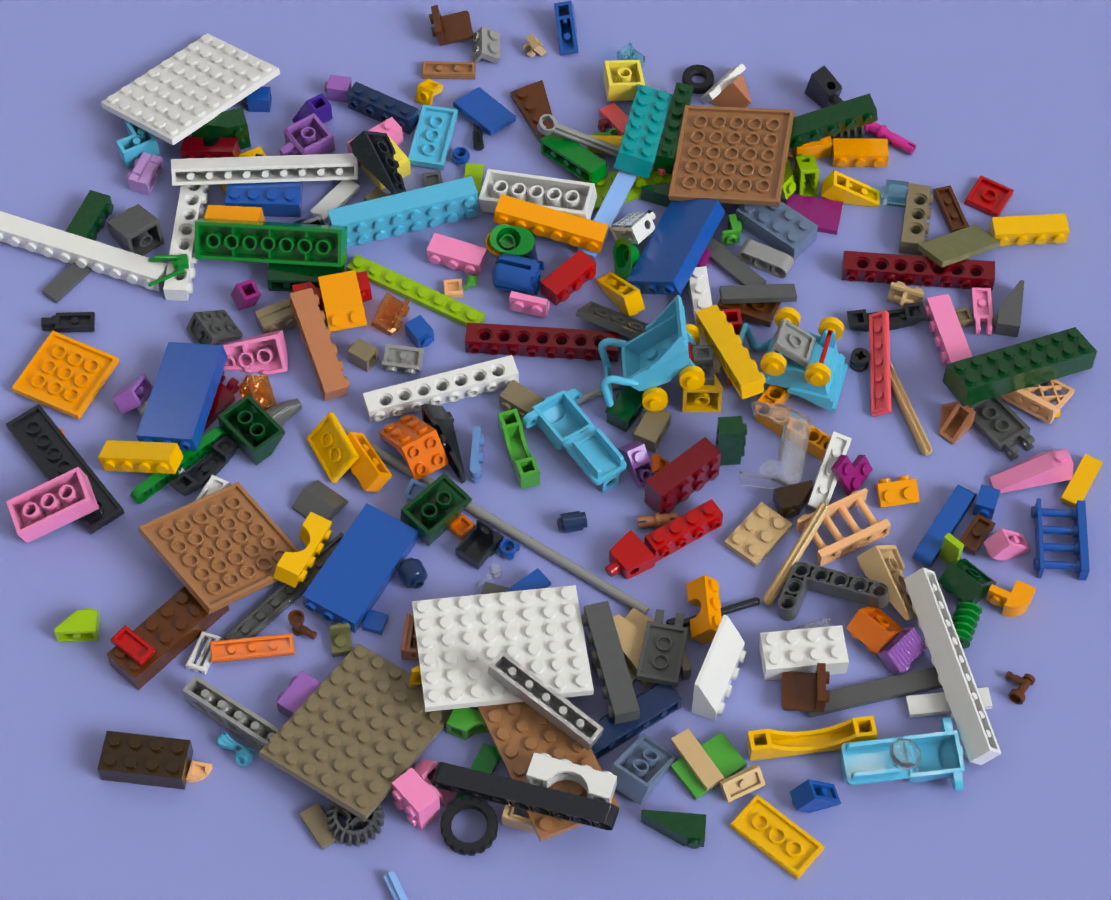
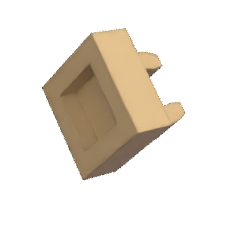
M532 33L526 37L529 43H526L523 48L529 51L527 53L529 57H534L536 53L542 57L547 53L540 40Z

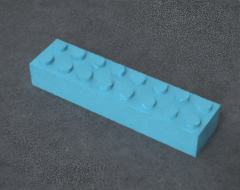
M470 176L327 210L329 225L347 226L348 248L479 216L478 192L473 178Z

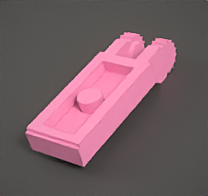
M971 288L975 335H980V322L986 323L987 335H992L993 309L991 288Z

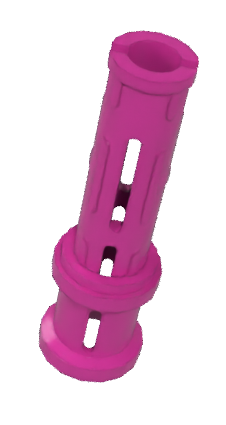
M877 122L864 125L865 133L868 132L876 136V139H888L890 144L910 155L916 149V144L891 132L886 125H880Z

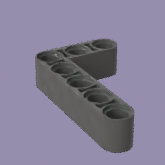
M797 562L793 565L778 599L780 617L783 620H794L799 613L807 591L810 590L881 609L888 605L889 593L888 587L882 582L806 562Z

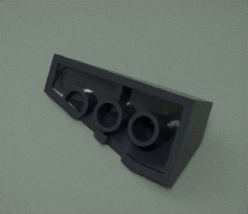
M363 131L349 143L354 156L392 194L406 192L403 178L397 171L399 163L394 160L393 155L396 152L387 133Z
M421 405L422 421L436 429L448 458L449 466L460 482L464 483L465 472L454 430L452 414L449 411L446 412L444 407L440 405Z

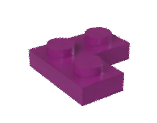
M840 455L831 467L846 496L858 490L873 469L865 455H858L853 463H851L847 455Z

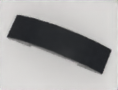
M923 302L904 304V309L887 311L889 313V330L908 327L926 320ZM866 309L847 311L849 329L869 332V315L877 312L866 313Z
M224 434L211 446V452L189 472L183 471L170 483V486L183 496L197 491L208 482L211 475L216 476L238 450L239 444Z

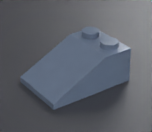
M643 733L613 763L610 772L617 776L616 789L641 805L653 792L678 756Z

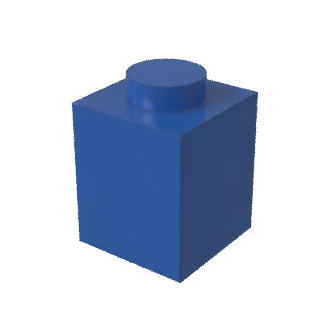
M260 87L244 98L245 104H248L249 112H270L272 103L270 87Z
M421 315L405 323L406 336L415 347H427L434 341L433 329Z
M981 485L973 514H980L992 520L1001 490Z

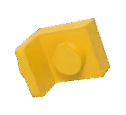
M429 78L418 84L415 101L423 105L432 106L433 97L442 92L443 85Z

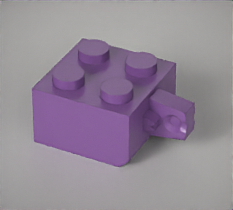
M315 113L286 127L284 130L286 145L280 149L281 156L329 154L335 151L334 136Z

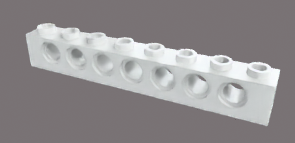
M181 185L169 255L187 254L189 268L185 269L184 274H178L165 280L163 290L166 300L188 301L189 294L193 293V283L191 282L192 279H195L196 275L194 263L197 264L198 259H195V221L205 216L204 204H207L208 201L206 190L210 189V185ZM168 261L166 275L177 271V269H173L172 261Z
M509 355L363 393L364 405L370 422L382 421L386 418L420 411L423 404L441 405L448 402H456L467 397H475L486 392H494L507 387L512 380L519 383V372L513 356Z

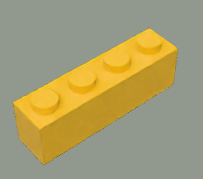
M1066 213L992 217L989 227L990 235L999 240L1002 247L1007 245L1022 246L1027 244L1066 243L1070 232Z
M107 440L98 458L105 471L176 474L183 459V454L178 443Z

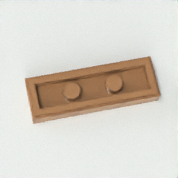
M422 62V79L475 80L476 62Z

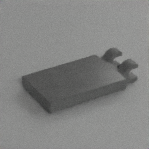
M999 396L967 405L976 412L973 425L998 451L1004 449L1011 460L1019 456L1016 453L1020 451L1016 445L1021 442L1026 451L1034 447L1031 443L1035 439L1029 435L1031 428Z
M656 609L654 622L647 621L636 674L637 680L678 686L688 635V628L683 627L685 614L676 613L675 624L668 625L663 624L664 610Z

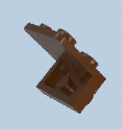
M438 5L431 6L432 14H429L431 25L434 24L431 30L433 37H437L439 46L473 38L468 11L441 16Z
M817 663L816 673L783 672L782 709L784 711L824 712L825 704L830 701V690H826V684H829L830 672L826 671V663Z

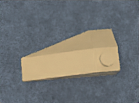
M896 545L874 546L857 556L859 567L868 579L886 584L889 602L906 621L917 620V615L912 609L911 598L905 589V578L902 572L905 566Z

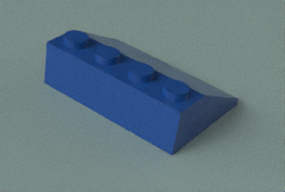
M303 181L227 184L225 206L262 207L264 216L301 217Z

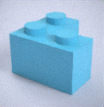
M128 121L125 122L128 137L120 139L116 143L119 156L126 167L134 165L136 158H140L143 152L149 153L152 156L160 154L158 142L154 135Z

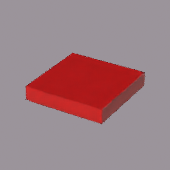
M980 176L966 197L964 204L991 217H999L1013 195L1014 190L984 176Z

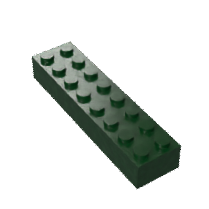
M1074 327L949 363L946 365L942 382L962 406H967L1091 369L1097 350Z

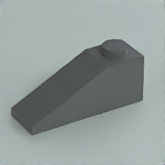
M1024 280L1019 281L999 307L997 315H993L992 326H995L994 334L1018 337L1021 325Z

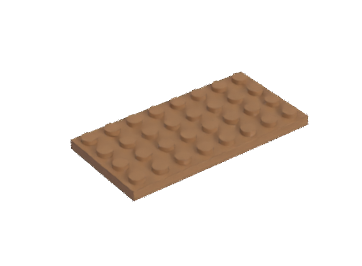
M518 702L477 707L510 779L526 782V774L534 752L538 754L546 753L552 758L559 760L567 759L573 764L580 766L588 765L594 770L602 772L592 749L586 750L527 703ZM571 780L558 781L549 787L588 798L585 789L577 782ZM613 795L611 804L616 805L620 809V806L615 796ZM525 810L540 842L584 825Z

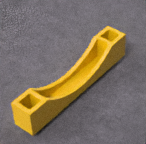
M872 715L851 718L830 727L810 731L786 732L773 729L748 731L746 744L750 761L841 750L844 743L875 740L878 734L874 716Z

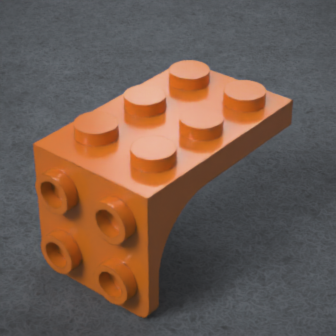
M412 414L401 417L394 424H387L378 432L382 440L400 452L415 480H420L448 464V458L436 429Z

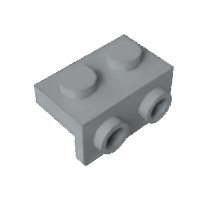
M482 26L473 34V62L477 64L483 58L498 64L501 60L500 33Z
M386 344L384 359L381 361V365L386 368V371L397 372V369L405 370L404 373L416 374V372H421L424 348Z

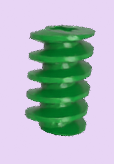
M971 602L958 603L952 617L963 649L970 646V641L973 639L972 635L975 633L974 628L977 627V621L980 619L979 615L982 613V608Z

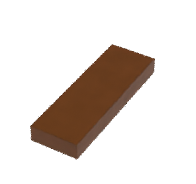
M951 185L933 189L934 198L949 232L952 233L969 227Z

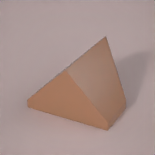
M739 75L709 104L719 107L746 108L751 104L752 101L744 75Z
M959 401L942 404L940 431L938 433L952 444H955L972 428L976 412L968 406H962Z

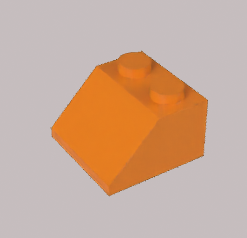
M870 606L859 609L846 627L854 639L862 641L866 645L867 650L874 654H878L904 629L881 609Z

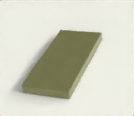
M976 224L918 244V250L941 268L1000 247L999 240Z

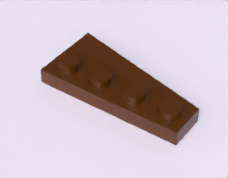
M543 80L510 92V97L539 142L546 135L538 131L537 123L542 115H552ZM543 121L546 129L553 128L549 121Z

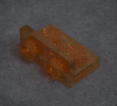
M246 375L244 381L240 384V394L243 397L249 394L264 410L277 405L268 376Z

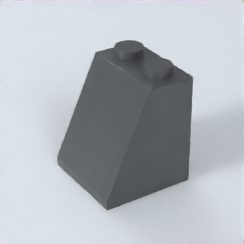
M139 204L128 208L125 212L107 221L109 233L123 250L143 256L165 244L160 221Z

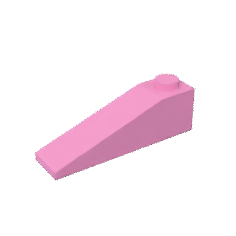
M283 330L221 344L228 356L224 370H240L265 375L288 371V349Z
M1068 449L1048 450L1040 452L989 477L992 488L1001 490L1000 493L1072 480L1074 463Z

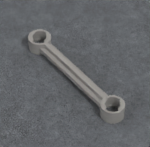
M550 114L542 115L537 123V129L543 135L555 133L617 157L619 147L561 125ZM543 121H549L553 128L546 129Z

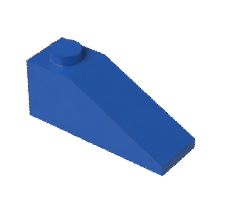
M572 1L554 3L561 55L579 53Z

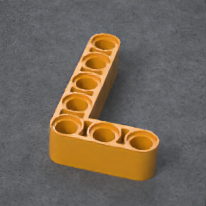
M771 384L755 404V420L822 461L830 436L782 408V405L792 394L787 392L788 388Z

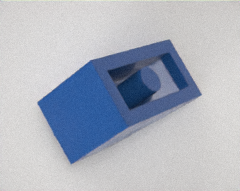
M808 779L790 791L792 804L796 811L812 813L841 804L834 784Z

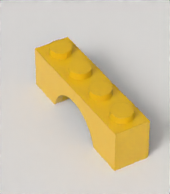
M310 512L302 524L299 535L306 548L299 552H285L276 565L273 578L296 588L299 581L303 582L308 573L306 571L307 568L311 569L313 567L316 554H321L324 548V541L328 542L333 531L330 530L332 521Z

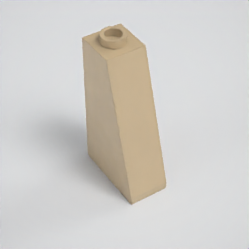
M617 614L613 619L625 661L637 674L645 632ZM638 680L644 688L653 683Z

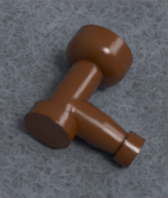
M293 610L288 614V621L293 626L292 631L294 635H305L312 640L316 638L317 632L302 625L305 621L302 611Z
M1008 671L1005 679L1019 685L1017 689H1012L1009 692L1008 697L1015 704L1021 705L1026 698L1024 693L1030 685L1034 684L1035 678L1027 673L1020 677Z

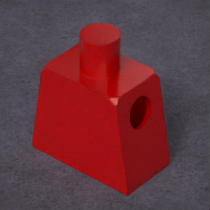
M630 530L610 549V564L605 567V571L610 577L620 572L625 579H630L655 566V555Z

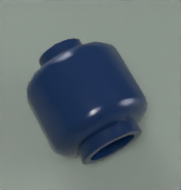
M407 558L400 563L398 575L403 585L414 589L422 587L427 579V572L419 559Z

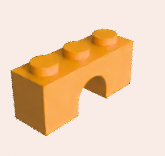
M703 575L687 583L686 589L688 602L701 608L699 614L690 619L691 638L707 644L713 641L722 616L718 581Z

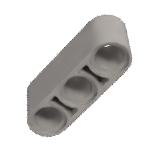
M747 239L737 254V257L745 264L779 278H785L794 263V259L790 255L751 239Z

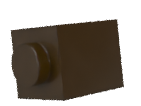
M809 480L774 489L773 501L778 514L784 518H793L799 515L809 499L813 488V481Z

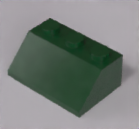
M249 394L218 415L219 426L227 433L229 438L239 444V449L255 465H258L272 455L285 434V430Z

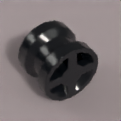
M864 348L854 349L850 359L851 369L856 372L865 371L869 366V351Z

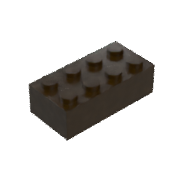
M107 731L97 770L101 780L185 790L186 776L193 755L192 744L190 740Z

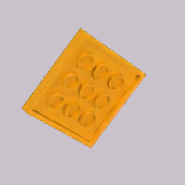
M52 330L12 386V391L80 420L118 365L119 358Z

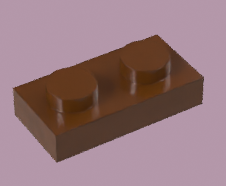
M977 514L959 540L964 544L963 550L975 556L994 529L996 523Z

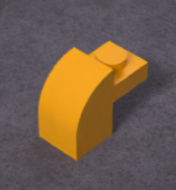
M1019 580L1016 581L1011 592L992 584L986 600L994 606L1002 607L1001 615L1016 617L1028 609L1036 588Z

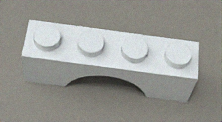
M534 752L526 774V783L547 788L562 780L577 782L585 789L588 798L611 803L617 786V776L609 771L601 772L594 770L588 765L580 766L573 764L567 759L559 760L552 758L546 753L538 754Z

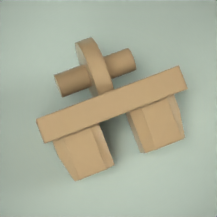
M900 281L892 282L887 300L900 304L899 308L903 309L904 304L922 302L925 292L919 287H907Z

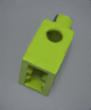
M799 154L795 157L794 168L798 195L817 197L819 168L814 155Z

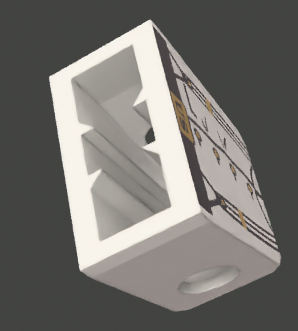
M651 210L647 212H633L609 228L615 241L619 238H625L630 244H639L655 230L653 220H655L656 216Z

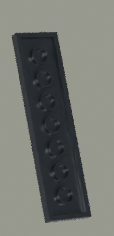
M40 404L6 423L7 429L48 481L77 467L88 476L99 509L79 518V520L90 534L124 514V509Z

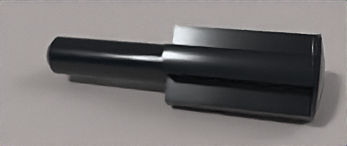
M473 123V148L480 151L484 148L482 131Z

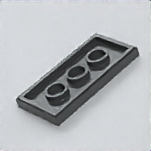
M592 301L578 309L576 317L631 339L646 332L645 327L648 325L645 322Z

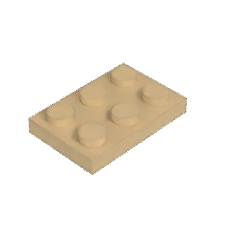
M761 502L724 541V546L756 568L793 528V523Z

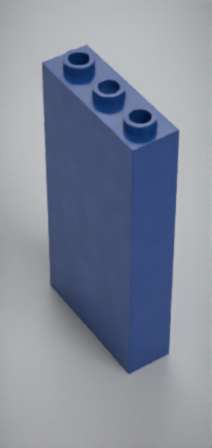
M671 200L626 281L640 289L641 294L681 295L725 214L719 200Z
M168 342L136 434L139 441L178 443L180 450H198L228 358L223 345Z
M366 503L302 595L304 607L311 612L315 611L321 614L327 621L341 624L349 623L350 630L356 633L366 618L369 609L373 608L398 571L400 563L406 559L417 543L419 531Z

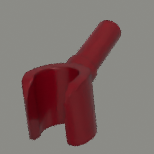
M607 118L598 121V130L605 132V129L609 128Z

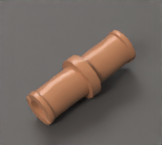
M656 512L655 515L637 516L638 522L646 521L645 523H638V528H660L672 521L670 518H677L678 513L659 514V512Z

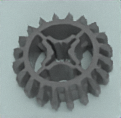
M331 802V809L327 811L328 818L326 822L330 824L328 827L329 832L334 831V838L340 835L339 841L341 844L347 841L348 846L351 847L353 842H356V845L359 847L361 841L368 844V838L375 840V833H381L380 827L384 825L383 818L385 817L381 803L372 812V820L367 818L364 821L338 804ZM340 815L346 820L345 828L338 822Z

